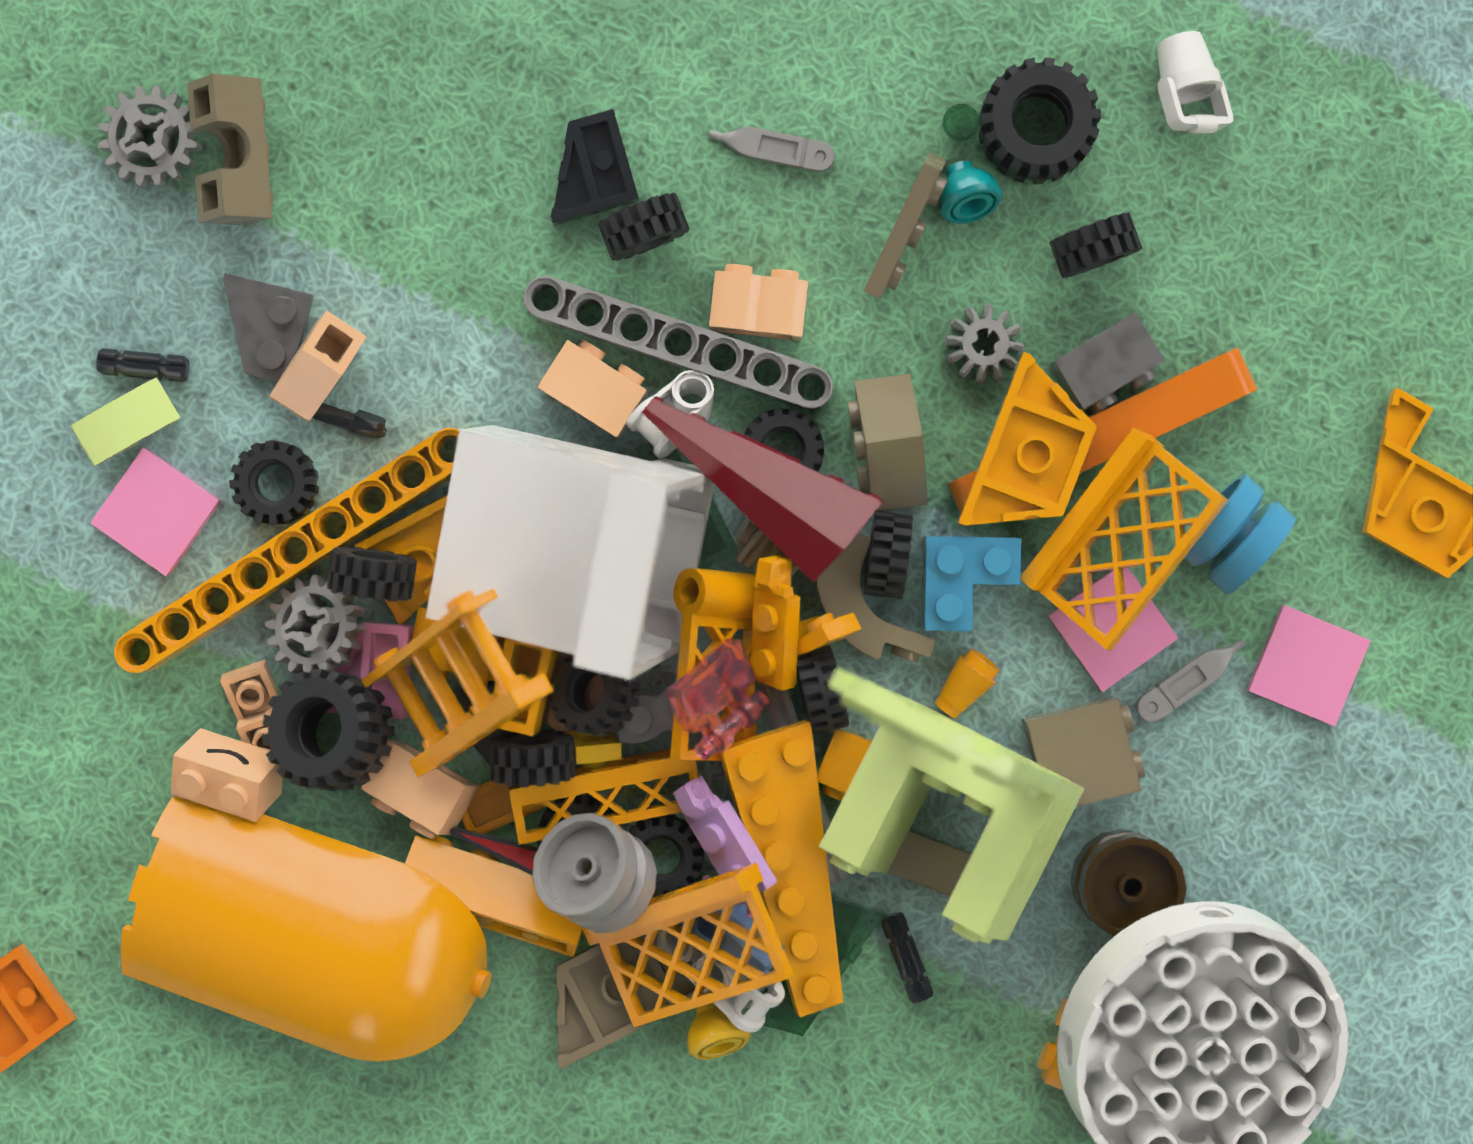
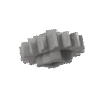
M140 85L135 86V98L129 99L122 92L119 93L118 99L121 106L118 109L106 106L104 109L112 117L110 123L98 124V129L108 134V139L99 142L98 147L104 152H112L105 160L106 165L112 169L121 167L118 177L129 182L135 176L136 185L144 189L147 188L150 179L160 189L166 187V176L168 175L178 182L183 180L179 168L185 165L194 169L196 166L193 160L188 157L190 151H202V146L192 140V136L202 131L191 130L190 122H188L190 120L189 106L180 107L182 98L172 92L166 98L165 90L156 85L153 87L150 96ZM160 108L168 112L164 114L161 111L156 116L147 115L143 109ZM127 123L125 137L122 138V132ZM149 128L155 131L152 134L155 142L150 146L145 143L147 137L144 133ZM179 134V142L175 152L173 153L172 147L174 137H176ZM143 158H150L157 163V166L141 167L133 164V162H139Z
M312 575L310 581L297 578L295 579L296 591L282 588L280 593L284 599L283 603L270 604V609L277 613L275 620L265 622V627L275 630V636L267 640V645L280 648L274 659L277 662L288 664V671L298 674L303 671L312 673V669L337 672L336 662L347 666L352 663L347 654L349 649L361 650L362 645L354 639L356 633L366 631V626L356 623V618L365 612L364 608L351 605L356 597L355 595H342L343 593H336L328 589V581L325 577ZM320 597H326L335 607L328 608L327 603L321 601ZM303 645L304 651L311 653L312 657L304 655L297 646Z

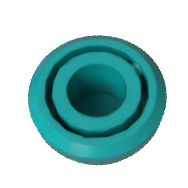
M959 161L952 164L946 170L947 182L939 197V208L941 216L946 221L958 224L971 223L992 213L1001 202L1003 191L997 180L990 173L980 168H974L970 161Z

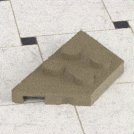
M643 935V936H640V937L645 940L646 935ZM656 936V939H655V942H654L653 945H655V946L658 947V945H657V936ZM626 942L617 944L623 961L636 967L641 951ZM599 943L574 955V957L558 963L556 967L558 990L557 1063L560 1069L654 1022L633 1027ZM649 956L644 973L663 983L669 967ZM677 972L672 989L689 998L693 996L695 985L686 976ZM640 984L637 995L643 1010L654 1009L659 994ZM667 1000L666 1005L673 1002Z

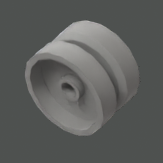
M590 813L573 815L557 823L543 838L534 858L532 877L537 895L550 910L592 932L612 933L633 924L647 909L655 892L657 869L652 852L640 839L624 831L611 820Z

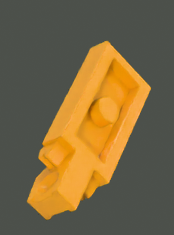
M777 554L759 558L757 563L753 596L750 678L783 691L794 688V685H796L800 596L793 593L791 586L792 561L788 557Z

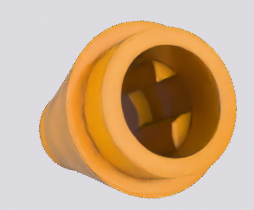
M970 648L966 655H959L938 698L934 701L935 704L946 714L957 719L961 712H964L997 683L994 678L998 675L1000 669L985 655L974 648Z

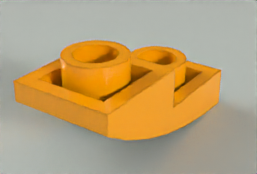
M828 613L821 617L817 615L800 621L798 655L840 641L861 630L862 628L854 613L836 619L832 613Z

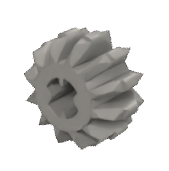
M991 304L983 306L981 319L978 318L976 311L971 306L966 308L964 314L969 326L956 318L950 323L951 328L962 336L950 335L944 338V345L959 347V351L947 356L948 364L956 363L963 358L966 364L959 370L958 376L965 378L972 367L977 368L975 375L976 384H983L985 382L987 368H989L991 376L996 382L1002 380L1004 376L999 362L1007 369L1014 370L1018 362L1007 352L1020 353L1024 350L1023 343L1009 341L1010 337L1016 336L1021 332L1020 325H1013L1005 329L1003 324L1010 316L1007 310H1003L996 320L991 319L993 312ZM984 332V338H987L989 335L994 338L995 344L990 348L991 355L983 356L984 350H981L979 353L974 350L973 344L978 340L977 333Z

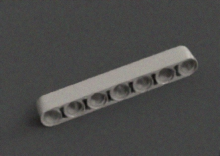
M536 277L528 283L524 290L523 299L526 308L535 318L542 322L687 371L696 370L702 372L711 379L803 410L814 411L821 409L831 397L833 388L831 377L818 366L553 277ZM553 288L558 291L559 300L556 307L549 311H540L536 308L534 303L535 297L540 290ZM587 303H597L603 308V317L596 325L585 326L579 322V311ZM634 317L645 320L648 328L647 333L642 339L629 341L623 337L622 328L627 320ZM683 332L692 339V347L685 355L673 356L666 350V341L673 333ZM720 347L730 348L737 357L734 366L726 371L716 370L709 362L712 352ZM772 362L778 366L781 373L778 382L771 386H763L755 380L754 370L760 363ZM812 376L822 381L825 391L820 399L807 401L801 397L798 392V384L805 377Z

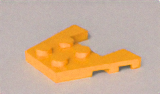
M1395 388L1392 389L1388 399L1362 533L1442 578H1449L1473 556V487L1411 452V448L1434 408L1401 389Z

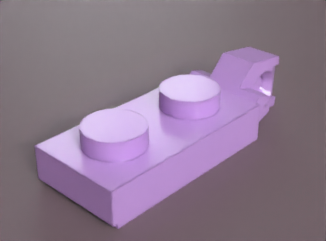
M702 776L687 782L673 793L682 813L685 814L687 823L690 824V828L719 875L757 862L764 879L757 884L759 892L762 893L777 883L776 877L729 800L723 803L716 795H713ZM746 901L738 903V907L744 904Z

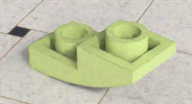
M156 377L72 424L70 428L95 467L131 448L144 438L178 421L180 416Z

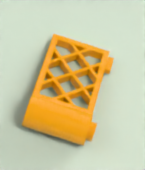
M687 568L679 573L675 580L673 600L676 608L682 613L671 759L721 761L718 748L725 745L721 741L720 736L730 724L735 730L734 743L756 736L757 724L752 723L756 680L750 678L752 613L756 574ZM698 626H703L712 640L702 654L696 646ZM738 629H743L742 649L735 656L727 642ZM720 653L727 667L716 679L708 665ZM700 675L708 689L696 701L692 694L693 682ZM735 677L739 684L738 696L731 703L723 689ZM716 700L724 713L712 726L704 712ZM697 723L704 736L693 749H688L689 730Z

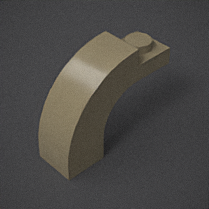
M857 534L847 548L816 579L818 596L825 614L832 613L836 619L854 613L862 629L844 639L870 657L880 660L885 643L893 645L890 654L916 663L920 654L931 657L936 643L935 639L889 624L877 617L867 606L861 592L860 573L871 538Z

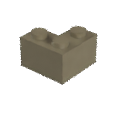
M910 374L854 381L856 400L847 401L851 429L860 428V431L853 432L856 459L865 461V466L856 467L859 491L866 494L874 493L883 500L876 511L928 505L923 432Z

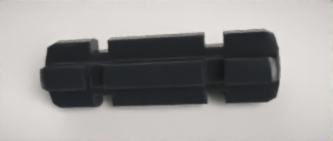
M102 348L97 354L96 369L103 375L118 376L120 372L125 377L154 379L157 377L158 380H162L165 377L168 381L185 382L189 376L190 363L189 359L181 355L168 354L167 358H165L160 353L124 350L123 354H121L117 349Z
M902 912L885 916L881 919V926L886 939L891 940L889 947L902 980L907 982L904 986L909 1000L912 1003L923 1002L933 996V990L928 977L923 975L926 971L912 935L908 936L907 932L910 929Z

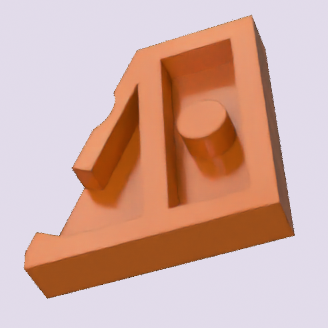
M24 943L0 958V1073H2L77 1019Z

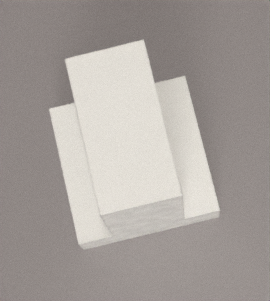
M495 425L459 430L426 618L438 621L449 612L446 604L464 592L472 590L476 597L494 588L498 598L479 611L480 616L492 635L575 655L573 666L630 680L679 653L682 613L676 608L673 600V588L679 573L684 569L698 568L715 485L695 465L663 458L648 461Z

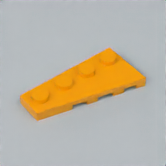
M448 494L365 537L354 545L366 550L378 549V551L382 552L390 551L394 552V554H403L417 560L412 599H408V601H389L385 599L398 624H403L418 607L429 599Z

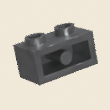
M1134 312L1055 360L1049 366L1074 405L1079 410L1089 407L1093 414L1118 400L1114 394L1115 390L1127 383H1130L1133 390L1158 376L1153 367L1162 363L1165 359L1140 318Z

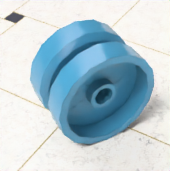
M1246 473L1236 478L1220 493L1229 501L1184 557L1193 567L1203 565L1214 558L1209 567L1208 580L1226 595L1242 586L1271 557L1296 522V516L1279 501L1268 503L1256 511L1263 500L1264 489Z

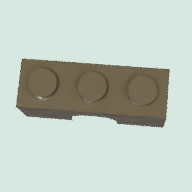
M210 74L187 83L191 130L206 131L213 134L220 141L225 152L223 168L195 176L199 223L250 225L273 218V193L270 188L268 170L269 146L265 135V100L262 96L261 78Z

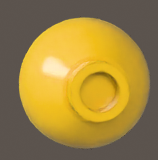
M714 1003L695 1008L697 1016L691 1023L687 1035V1047L690 1056L701 1060L714 1059L731 1054L748 1043L751 1032L742 1031L734 1026Z

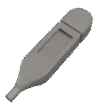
M743 127L724 133L711 130L709 132L710 139L722 141L739 155L751 159L794 168H803V170L813 172H825L834 162L832 147L818 140H806L803 137L755 127Z
M1239 639L1231 646L1202 652L1158 683L1156 687H1152L1145 692L1136 703L1138 715L1149 722L1161 720L1171 713L1173 709L1178 708L1219 679L1226 671L1235 652L1246 645L1243 639Z

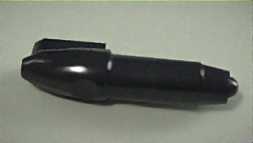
M322 403L312 417L315 420L348 430L350 433L358 436L381 438L385 437L387 433L385 428L386 419L360 409L352 413Z

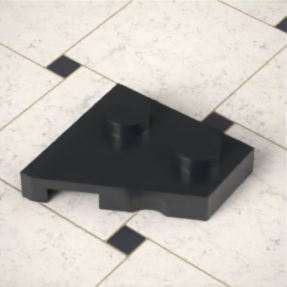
M614 109L568 121L564 142L565 150L558 174L555 203L551 211L553 225L639 202Z

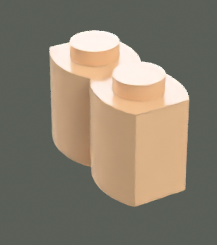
M726 264L725 271H715L709 330L721 333L801 341L808 281L799 280V272L773 269L771 270V276H759L752 274L753 267L740 264Z

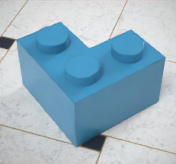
M923 537L922 630L972 631L973 584L1020 585L1021 538Z

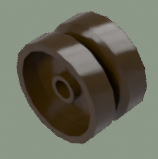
M1121 829L1101 833L1085 844L1074 860L1070 879L1074 901L1084 916L1113 937L1136 921L1152 913L1184 904L1187 890L1183 868L1170 850L1141 833ZM1127 880L1133 883L1132 888L1128 892L1124 890V884Z

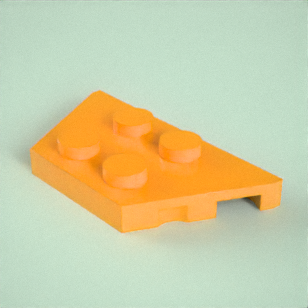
M1026 352L1021 354L957 524L968 526L1063 516L1097 426L1082 410H1079L1069 399L1068 394L1057 383H1054L1038 366L1031 354Z

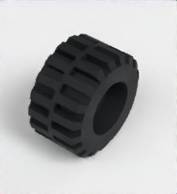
M1034 57L1025 59L1021 66L1017 67L1013 64L1005 70L1004 75L997 77L984 99L978 119V124H980V131L978 133L980 144H985L986 151L984 154L989 162L994 159L998 164L997 170L1003 175L1006 172L1015 175L1014 181L1023 183L1025 179L1033 180L1034 185L1043 184L1048 179H1052L1054 182L1063 178L1066 173L1072 172L1079 166L1092 149L1091 147L1098 137L1100 129L1097 128V125L1101 120V109H1096L1095 103L1099 99L1095 89L1088 90L1086 84L1089 79L1083 73L1078 77L1071 72L1074 66L1067 62H1064L1063 66L1060 67L1054 65L1055 58L1045 57L1042 63H1036ZM1029 97H1042L1052 101L1060 108L1065 118L1066 129L1064 135L1057 143L1049 146H1036L1026 142L1018 135L1013 126L1012 112L1021 100Z
M312 669V673L303 671L294 675L295 682L285 681L279 687L282 692L281 696L271 697L268 703L273 708L271 715L264 714L262 725L268 726V734L262 735L263 745L271 746V751L266 756L270 764L279 765L276 771L283 778L292 779L291 783L302 787L328 791H348L354 789V784L363 786L369 782V772L377 774L380 772L384 765L379 760L382 755H390L392 747L386 745L387 738L394 737L395 726L387 724V719L393 717L390 707L381 705L386 699L381 691L372 689L373 685L366 688L357 676L324 669ZM335 706L341 719V733L334 748L328 754L323 755L316 740L317 726L323 714L329 708Z

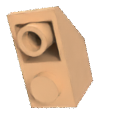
M326 310L316 321L268 397L306 422H309L345 372L366 336Z

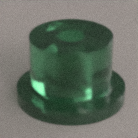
M957 104L950 107L943 117L945 134L957 142H965L972 139L980 127V118L977 111L967 104ZM964 122L966 125L963 128H959L957 124Z

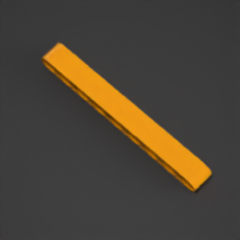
M444 428L434 433L125 633L118 639L114 648L117 664L123 670L130 673H142L157 669L329 558L333 548L346 547L451 479L453 463H448L444 459L442 447L448 439L458 437L459 430L456 428ZM419 462L425 470L424 481L418 487L410 488L404 482L403 472L409 464ZM378 487L384 492L386 503L380 512L373 514L367 510L364 498L370 489ZM338 512L346 520V530L341 537L334 539L327 533L326 521L331 514ZM297 537L302 539L307 546V555L298 564L293 563L287 555L289 543ZM256 563L262 564L268 573L267 582L260 589L253 587L248 579L249 570ZM218 588L222 589L229 599L227 609L221 614L216 613L210 606V596ZM179 613L184 615L189 622L188 634L183 639L177 638L171 630V622ZM138 639L144 640L150 648V656L144 664L137 662L132 654L133 645Z

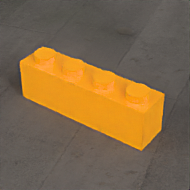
M415 835L405 864L431 876L452 891L472 912L481 928L574 957L583 927L550 910L537 895L533 875L516 867L497 862L498 858L482 850L473 849L469 853L454 848V844L446 838L435 835L434 839L428 837L426 839Z

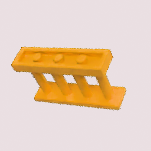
M494 588L476 597L472 590H469L446 604L449 610L446 615L399 650L398 647L393 648L373 660L376 669L361 679L367 688L388 678L424 739L420 743L424 751L409 761L418 778L453 760L553 691L544 673L527 682L524 681L521 675L516 677L480 616L479 611L498 598ZM462 624L499 686L496 692L500 698H497L496 694H489L453 631ZM434 645H439L473 704L470 710L474 716H472L470 711L464 712L431 656L429 649ZM412 662L448 721V724L445 725L446 729H439L404 669Z

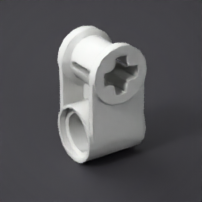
M696 370L682 372L657 394L642 402L629 416L626 423L627 427L631 431L638 430L654 447L653 453L659 459L668 456L677 447L642 413V410L655 396L663 399V403L688 414L696 413L704 417L706 422L712 412L713 382L709 376ZM687 394H695L703 400L699 403L690 404L681 398Z

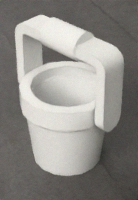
M1197 31L1182 32L1170 36L1157 44L1156 53L1160 72L1158 92L1168 126L1174 131H1187L1190 134H1212L1232 123L1233 113L1225 84L1221 78L1220 71L1215 68L1202 34ZM1210 96L1215 115L1183 116L1181 105L1199 101Z

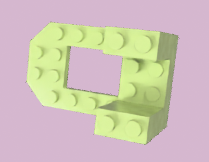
M837 667L828 686L843 694L840 703L862 715H868V720L880 727L819 847L832 854L829 860L830 863L848 873L855 874L857 872L866 877H869L871 871L887 874L930 788L933 787L945 794L949 793L958 798L964 793L966 796L962 802L963 804L984 815H991V818L941 915L955 922L951 930L975 943H978L980 940L990 944L992 939L1008 941L1085 788L921 703Z

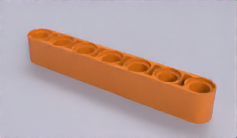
M1237 347L1090 416L1089 418L1097 426L1080 473L1109 460L1133 428L1156 438L1258 390L1239 348ZM977 470L946 484L960 514Z

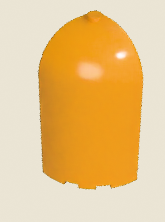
M173 795L151 835L159 841L148 867L144 865L138 866L128 898L129 901L136 903L132 926L127 924L122 928L120 949L123 975L353 1059L365 1061L397 1060L414 1056L436 1046L453 1033L462 1023L476 998L482 999L485 996L492 978V973L487 971V945L481 926L468 907L443 884L424 872L402 862L264 814L254 822Z

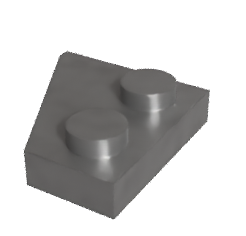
M224 273L223 282L244 373L278 382L303 343L314 295Z

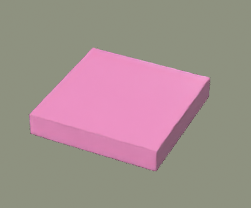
M143 447L90 523L163 575L170 576L222 500L148 448Z
M1123 568L1125 594L1139 593L1143 587L1129 568ZM1113 570L1093 583L1094 598L1115 596ZM1083 591L1069 601L1084 600ZM1152 600L1112 651L1104 649L1059 608L1047 616L1101 692L1107 690L1179 639ZM1126 601V609L1132 601ZM1116 603L1094 605L1096 626L1108 634L1117 622ZM1077 607L1085 615V607Z
M1281 605L1246 691L1331 726H1336L1371 640L1289 606Z

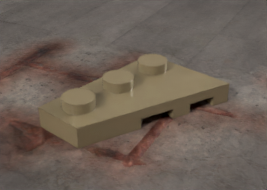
M932 152L929 153L865 286L864 292L881 299L886 287L895 291L907 266L899 262L906 245L915 249L927 224L919 220L926 203L933 206L936 205L946 185L947 180L939 176L947 159Z

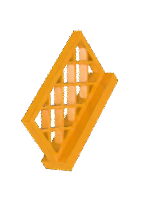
M1135 428L1130 431L1021 575V580L1028 587L1043 594L1104 649L1109 651L1113 650L1229 501L1163 448L1164 445L1153 436ZM1159 458L1169 466L1171 487L1149 490L1147 472ZM1180 476L1190 484L1181 485ZM1138 485L1139 492H1133ZM1199 490L1211 500L1198 517L1183 519L1181 493ZM1172 494L1174 520L1151 523L1149 498ZM1140 499L1142 525L1120 528L1118 510L1125 501ZM1108 523H1109V524H1110V529L1104 530L1105 527H1106V526L1108 525ZM1190 525H1191V527H1190V528L1188 529V531L1185 533V531H1184V526H1190ZM1174 528L1176 541L1174 549L1169 555L1154 557L1152 531ZM1142 532L1144 558L1122 561L1120 535ZM1111 537L1113 562L1091 565L1090 547L1097 538ZM1081 560V567H1075ZM1162 563L1155 572V564ZM1145 565L1146 585L1139 593L1125 594L1123 568ZM1113 570L1115 596L1094 598L1092 572ZM1082 574L1084 600L1068 601L1057 592L1069 575ZM1126 601H1132L1126 609ZM1116 603L1117 622L1106 634L1096 626L1094 605ZM1077 607H1085V615Z
M757 862L651 898L647 909L636 921L617 932L595 933L582 928L589 946L599 943L633 1027L781 982L794 975L757 887V884L764 880ZM747 902L754 919L750 930L730 920L735 904ZM723 909L722 914L715 912L717 910ZM700 916L717 925L711 943L691 932L696 917ZM684 922L683 927L679 926L678 924ZM663 929L679 938L673 955L653 945L658 930ZM725 931L746 941L740 959L720 948ZM646 935L645 940L640 936ZM626 942L641 951L636 967L623 961L617 944ZM687 943L707 954L701 971L682 961ZM754 946L769 955L774 971L764 973L748 964ZM649 956L669 967L663 983L644 973ZM715 959L736 970L730 985L726 986L710 977ZM677 972L697 982L692 997L688 998L672 989ZM744 975L749 977V979L742 981ZM640 984L659 994L654 1009L643 1010L637 995ZM705 987L711 990L704 993ZM667 1000L673 1002L666 1005Z

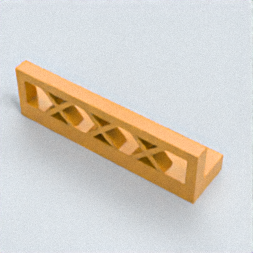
M671 748L623 757L622 760L607 761L606 765L598 768L578 766L575 767L574 778H570L567 782L560 781V784L556 785L546 783L543 787H537L536 785L520 787V784L512 787L508 786L519 845L543 840L556 826L562 816L566 819L573 816L566 810L576 795L588 793L602 802L595 814L607 818L617 825L682 812L677 800L671 801L659 793V791L671 776L687 773L689 781L698 778L696 760L671 759ZM658 779L653 787H650L649 785L644 783L646 781ZM635 784L648 793L636 809L625 810L613 802L622 786ZM611 789L606 797L598 792ZM565 798L560 806L551 801ZM654 798L662 802L661 804L649 806ZM543 803L555 811L546 827L526 831L521 806ZM608 807L617 812L603 815Z

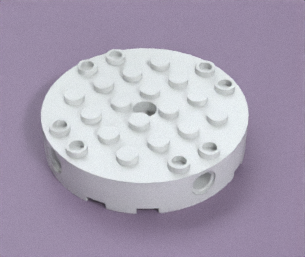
M1195 902L1169 907L1136 921L1118 933L1101 948L1080 974L1068 997L1059 1026L1057 1062L1062 1088L1074 1114L1097 1144H1302L1311 1135L1312 1132L1308 1128L1323 1107L1329 1109L1344 1072L1348 1050V1027L1343 1000L1336 992L1334 984L1329 977L1330 973L1322 962L1283 926L1270 917L1253 909L1224 902Z

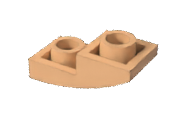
M266 659L222 674L220 682L238 720L236 729L241 741L271 751V746L263 745L262 735L268 734V726L262 725L264 714L271 715L273 708L268 705L271 697L280 696Z

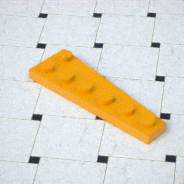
M802 720L718 748L737 815L777 879L776 884L760 894L780 943L785 947L784 952L794 974L786 980L795 1013L800 1018L844 1002L826 850L819 847L824 837L812 728L809 721Z

